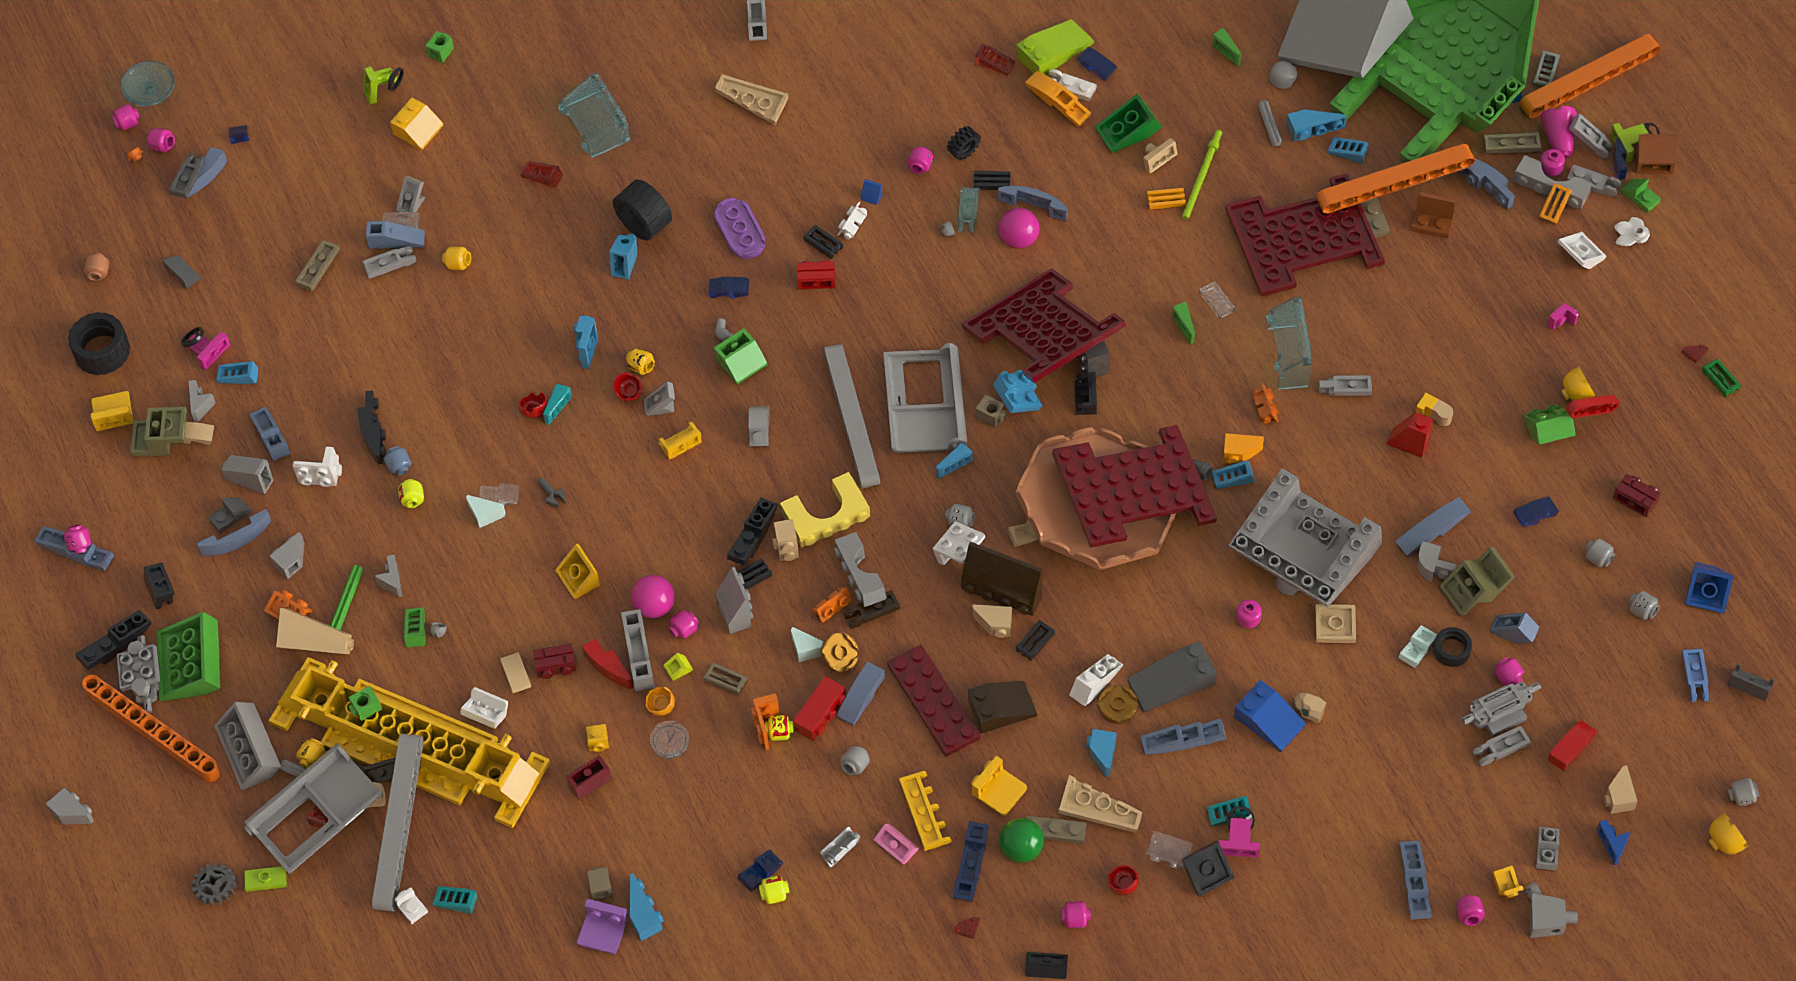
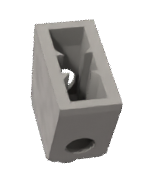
M1532 893L1530 898V938L1564 934L1566 923L1577 924V911H1566L1564 899Z

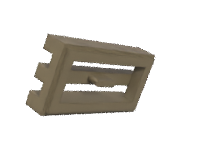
M713 662L703 678L705 682L738 696L741 693V689L744 688V684L748 681L746 676ZM713 669L716 670V671H718V672H721V673H723V674H725V675H728V676H730V677H733V678H735V679H737V680H740V682L734 681V680L730 679V678L727 677V676H724V675H720V674H718V673H715V672H713Z

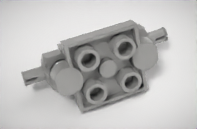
M138 636L137 641L129 644L128 651L117 654L119 685L122 691L132 689L136 702L143 705L144 710L152 714L151 703L157 700L158 682H160L157 647L154 644L146 645L145 636Z
M1536 681L1529 686L1520 682L1516 685L1512 683L1472 701L1470 714L1461 717L1463 725L1472 722L1478 729L1486 727L1493 737L1527 720V715L1523 709L1527 703L1532 701V693L1541 689V685Z

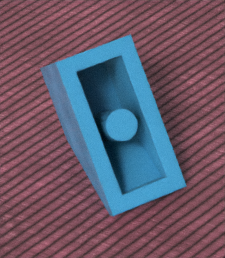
M1093 729L1092 736L1087 737L1086 747L1089 748V756L1106 777H1109L1117 733Z

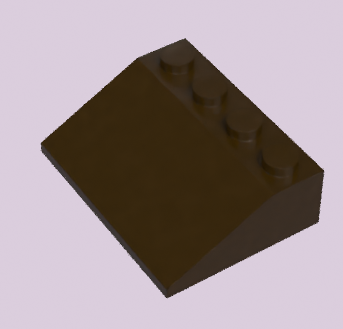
M970 541L961 578V589H964L969 594L982 596L987 601H995L1001 606L1012 607L1021 614L1033 616L1042 599V569Z

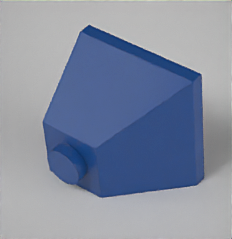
M1694 562L1685 604L1725 613L1734 575L1712 565Z

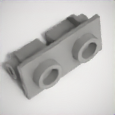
M847 826L819 853L831 868L859 843L861 837L857 832L853 833L850 827Z

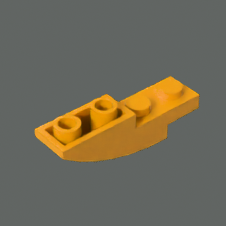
M1036 71L1025 82V85L1050 107L1054 106L1077 127L1091 115V112L1078 102L1077 96L1049 76Z

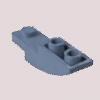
M1475 158V163L1472 166L1457 171L1477 190L1484 186V189L1491 193L1497 202L1507 210L1513 206L1515 195L1507 188L1508 179L1493 167Z

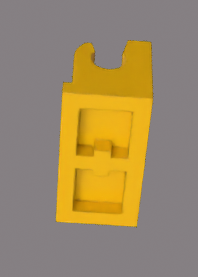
M692 421L688 423V428L666 440L662 437L659 438V446L669 460L702 442L701 432Z

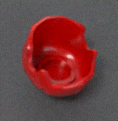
M623 372L617 375L613 381L614 393L623 401H635L642 394L643 384L636 375Z
M531 392L527 397H523L519 401L520 413L529 418L542 416L547 406V396L543 392H540L539 395Z
M1117 866L1108 874V885L1118 895L1125 896L1131 894L1138 886V873L1131 866Z

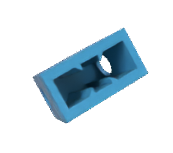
M634 234L618 235L609 251L611 276L629 280L637 258V237Z

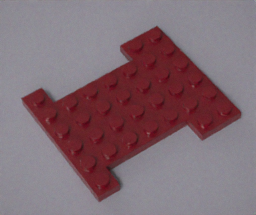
M1346 173L1331 177L1329 182L1332 187L1348 182L1350 178ZM1261 196L1225 205V210L1261 297L1296 288L1297 283L1292 273L1295 271L1356 255H1361L1366 269L1381 266L1385 263V259L1360 203L1331 213H1323L1316 197L1266 210Z
M1051 268L962 323V327L982 344L991 341V339L998 335L1034 362L1022 369L1026 378L1036 383L1114 333H1117L1126 327L1125 320L1115 313L1098 322L1067 300L1063 295L1074 289L1073 284Z
M1178 425L1159 429L1158 433L1163 442L1162 445L1095 457L1089 442L1053 449V458L1090 548L1126 541L1128 536L1123 524L1190 510L1198 526L1216 523L1217 516Z

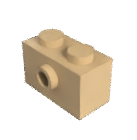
M793 519L774 522L775 538L772 540L774 550L778 549L780 561H792L795 558H799Z

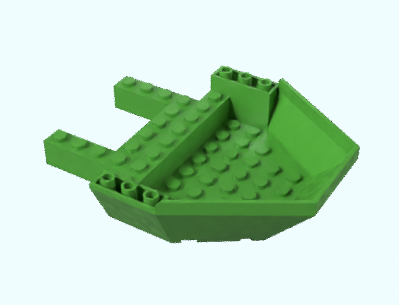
M1406 0L1414 19L1363 78L1354 76L1330 102L1331 113L1345 114L1347 121L1379 85H1382L1429 118L1428 123L1400 152L1401 163L1432 154L1460 123L1476 134L1489 127L1525 88L1539 0Z

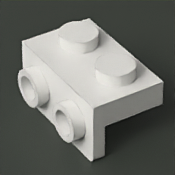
M474 687L471 691V698L462 706L460 714L495 729L507 715L508 701Z

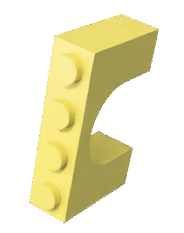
M849 472L832 479L833 491L842 506L839 512L830 518L819 519L811 516L804 508L798 495L780 503L781 513L785 520L793 519L797 541L801 548L813 545L822 538H828L833 533L846 530L851 525L863 522L870 517V507Z

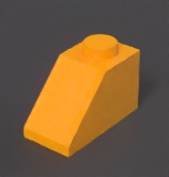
M1226 433L1223 463L1233 465L1249 460L1263 450L1264 436Z

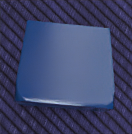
M865 179L861 200L877 205L882 197V185Z

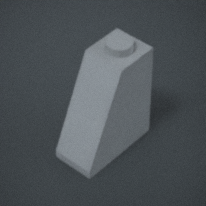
M230 455L228 460L223 463L221 469L225 480L264 495L274 480L268 462L265 459Z

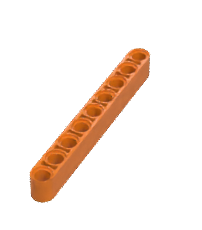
M1646 34L1524 96L1520 100L1519 106L1529 118H1535L1543 111L1556 107L1656 56L1660 52L1661 46L1650 34Z
M1460 144L1323 189L1316 194V199L1323 213H1331L1468 168L1475 163V158L1467 144Z
M88 675L83 679L82 686L91 700L205 781L214 782L220 777V770L212 757L99 677Z

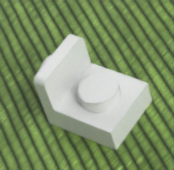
M412 888L401 891L397 898H395L397 908L411 924L428 913L426 907L416 897Z

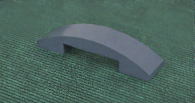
M1004 186L998 188V201L1015 206L1018 200L1049 210V217L1065 222L1068 219V208L1048 193L1024 186Z
M267 509L249 517L251 524L219 540L213 535L197 543L201 555L213 556L228 553L254 540L271 522Z

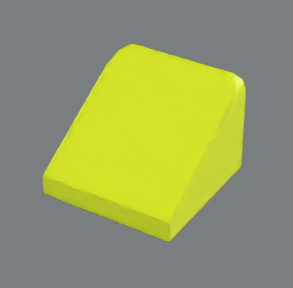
M676 653L663 665L672 680H676L693 670L685 655Z

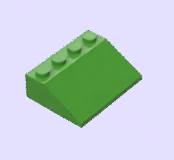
M201 612L157 631L160 701L202 696L220 689L217 619Z

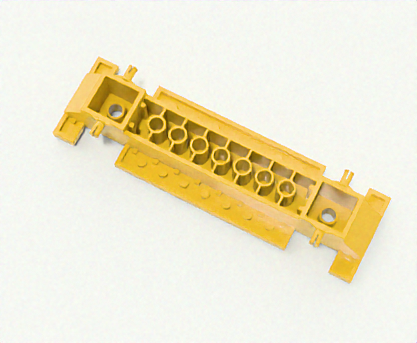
M308 657L300 671H297L269 719L270 725L284 731H288L296 716L299 719H306L328 729L321 740L324 748L331 749L338 743L352 760L366 766L396 757L401 734L421 735L423 737V748L416 787L459 806L469 790H472L477 795L482 794L502 803L494 819L496 822L510 828L515 826L551 763L550 759L534 752L530 754L526 762L522 760L518 753L507 748L512 739L510 735L504 734L500 743H497L498 738L492 734L362 679H358L354 687L345 684L343 679L333 674L338 666V663L333 662V660L330 661L326 668L324 663ZM370 685L379 699L382 710L361 721L358 715L353 716L348 707L351 705L348 697ZM500 775L498 778L492 779L493 776Z

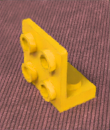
M128 391L92 398L93 413H91V419L96 431L133 424L134 420Z

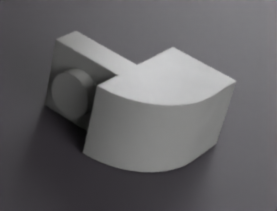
M769 405L749 407V446H769Z
M1422 541L1417 561L1419 573L1431 582L1434 575L1446 580L1456 569L1457 564L1438 560L1441 546Z

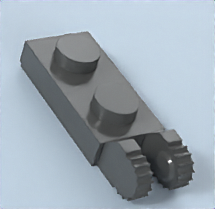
M189 153L169 189L171 195L187 199L201 169L205 165V156L200 155L196 164H193L195 154Z

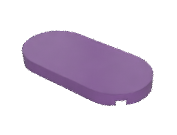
M727 198L717 205L714 217L731 252L742 259H751L760 255L766 245L765 235L749 205L743 200H737V198Z

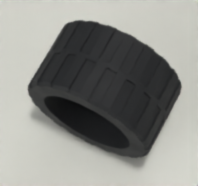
M634 180L613 199V208L618 218L630 232L642 240H651L672 221V212L665 199L653 186L643 180Z
M104 312L87 314L75 322L69 331L68 341L75 361L87 373L104 375L114 372L128 359L127 357L130 353L128 338L123 325L113 315ZM96 337H114L113 342L103 350L93 352L84 350L87 343Z

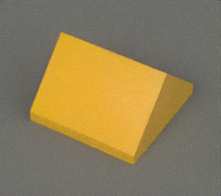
M575 544L555 571L572 597L577 599L599 587L600 582L594 566L580 545Z

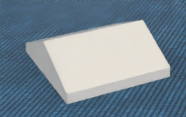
M1583 232L1561 238L1557 241L1582 267L1591 269L1607 257Z

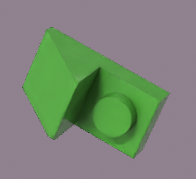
M1632 179L1620 189V192L1648 213L1660 203L1661 198L1647 188L1649 179Z

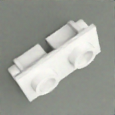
M858 202L855 207L852 205L846 213L848 218L841 221L837 227L840 231L836 236L842 233L847 240L854 237L859 228L854 222L860 226L867 216V210L858 207L861 202Z

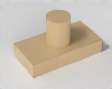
M1170 138L1158 147L1152 143L1148 144L1145 148L1147 155L1143 157L1145 169L1151 174L1178 155L1176 142Z

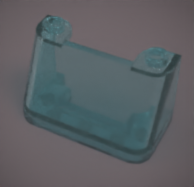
M597 72L589 75L559 100L558 109L560 113L570 116L583 138L582 148L585 153H589L591 158L630 141L627 120Z

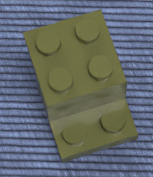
M186 407L148 408L146 420H134L131 455H170L171 443H184Z
M1489 547L1478 560H1464L1440 585V588L1461 616H1466L1477 603L1492 602L1516 576L1496 549Z

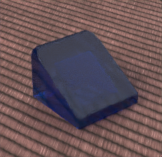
M247 125L229 128L231 144L249 141Z

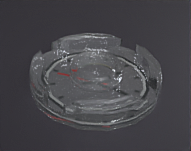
M676 721L659 723L650 734V746L653 752L661 758L674 759L679 757L687 750L689 745V733L686 727L678 724Z

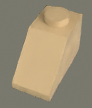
M973 604V618L991 636L998 638L1010 637L1012 607Z
M1627 765L1621 768L1608 787L1606 795H1604L1605 805L1609 807L1611 814L1635 810L1638 802Z

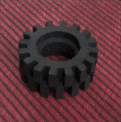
M964 126L963 129H959V132L956 131L954 136H951V140L948 141L947 150L956 159L965 160L967 156L970 157L971 153L976 151L975 148H978L981 137L970 126Z

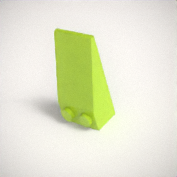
M1070 19L1030 35L1018 43L1017 58L1033 74L1039 71L1047 75L1051 69L1058 68L1094 44V40Z

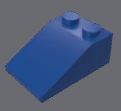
M1259 680L1235 706L1234 718L1280 752L1306 725L1304 720L1289 704L1262 680Z

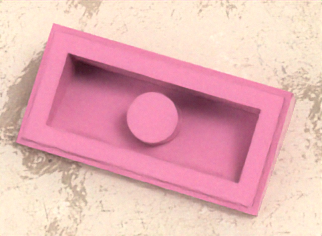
M884 824L874 838L876 843L903 865L919 850L918 846L891 824Z

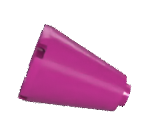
M1560 106L1561 110H1555L1554 107L1549 108L1540 114L1541 123L1551 148L1562 152L1565 159H1567L1573 153L1575 134L1569 128L1574 116L1577 115L1576 109L1569 106Z

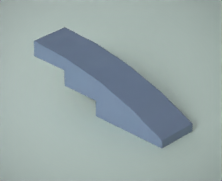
M1458 497L1427 516L1395 542L1409 557L1421 547L1422 541L1430 543L1439 535L1443 536L1472 511Z
M46 526L42 527L34 540L36 544L52 552L102 571H106L114 558V554L111 551L97 548L93 543L86 548V552L75 554V551H70L66 548L63 536L64 531Z
M1221 718L1201 724L1199 721L1180 727L1178 724L1141 736L1146 755L1180 751L1227 739Z
M1420 840L1399 842L1410 919L1431 918L1426 868Z

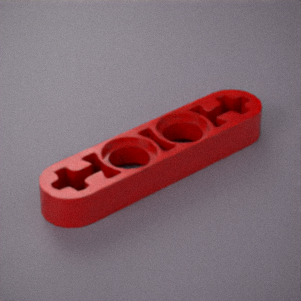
M1615 395L1578 399L1568 404L1565 411L1571 418L1607 414L1616 410L1620 402Z

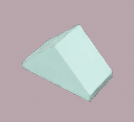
M467 495L468 507L479 528L505 517L506 513L503 504Z
M792 627L791 636L799 662L821 657V646L824 641Z

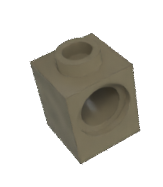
M985 395L976 407V419L994 428L997 427L999 422L1002 423L1006 417L1005 404L990 396Z
M596 867L591 871H587L593 900L598 901L612 898L613 893L607 867Z

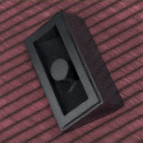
M1027 952L1025 975L1027 977L1066 979L1068 955Z

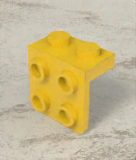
M998 756L992 761L989 760L984 766V771L980 775H976L971 783L972 795L1003 816L1012 809L1027 790L1025 783L1003 769V760Z

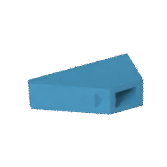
M1304 109L1287 114L1286 125L1295 142L1344 128L1346 115Z
M632 873L630 874V920L635 932L642 941L662 931L661 922L664 920L660 912H655L653 909L654 902L649 894L645 895L643 891L645 887L641 879H636Z

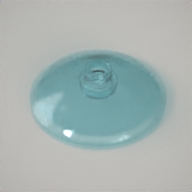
M145 61L132 66L126 71L121 80V90L124 97L129 102L139 106H151L164 101L172 93L175 86V78L171 69L157 61Z

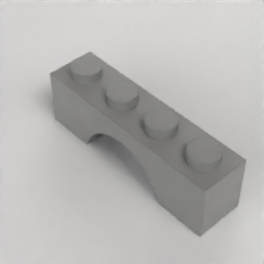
M1526 155L1521 160L1514 176V182L1549 196L1554 183L1571 189L1572 192L1566 204L1580 210L1590 195L1592 183L1576 176L1568 181H1554L1543 173L1540 161ZM1559 188L1556 189L1552 199H1556L1558 192L1560 190ZM1566 191L1563 192L1559 201L1562 202Z
M857 532L835 539L836 548L833 549L837 559H841V568L844 573H848V582L851 587H855L856 590L854 592L857 600H861L864 607L885 600V588L878 574L866 573L857 567L865 558L863 544Z
M641 609L621 612L635 691L655 688Z

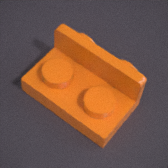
M275 590L264 609L265 612L278 620L280 608L291 609L303 615L312 613L313 610L308 607L309 603L301 599L296 600L292 598L293 594L286 590L282 592Z

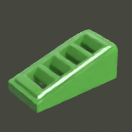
M1221 28L1213 36V47L1236 66H1239L1241 52L1226 30Z
M1182 302L1173 306L1172 318L1189 344H1193L1195 337L1194 327L1186 302Z
M424 607L405 609L404 640L408 648L426 645Z

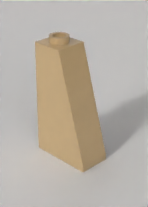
M280 608L276 647L350 654V650H353L354 640L351 639V634L291 609Z

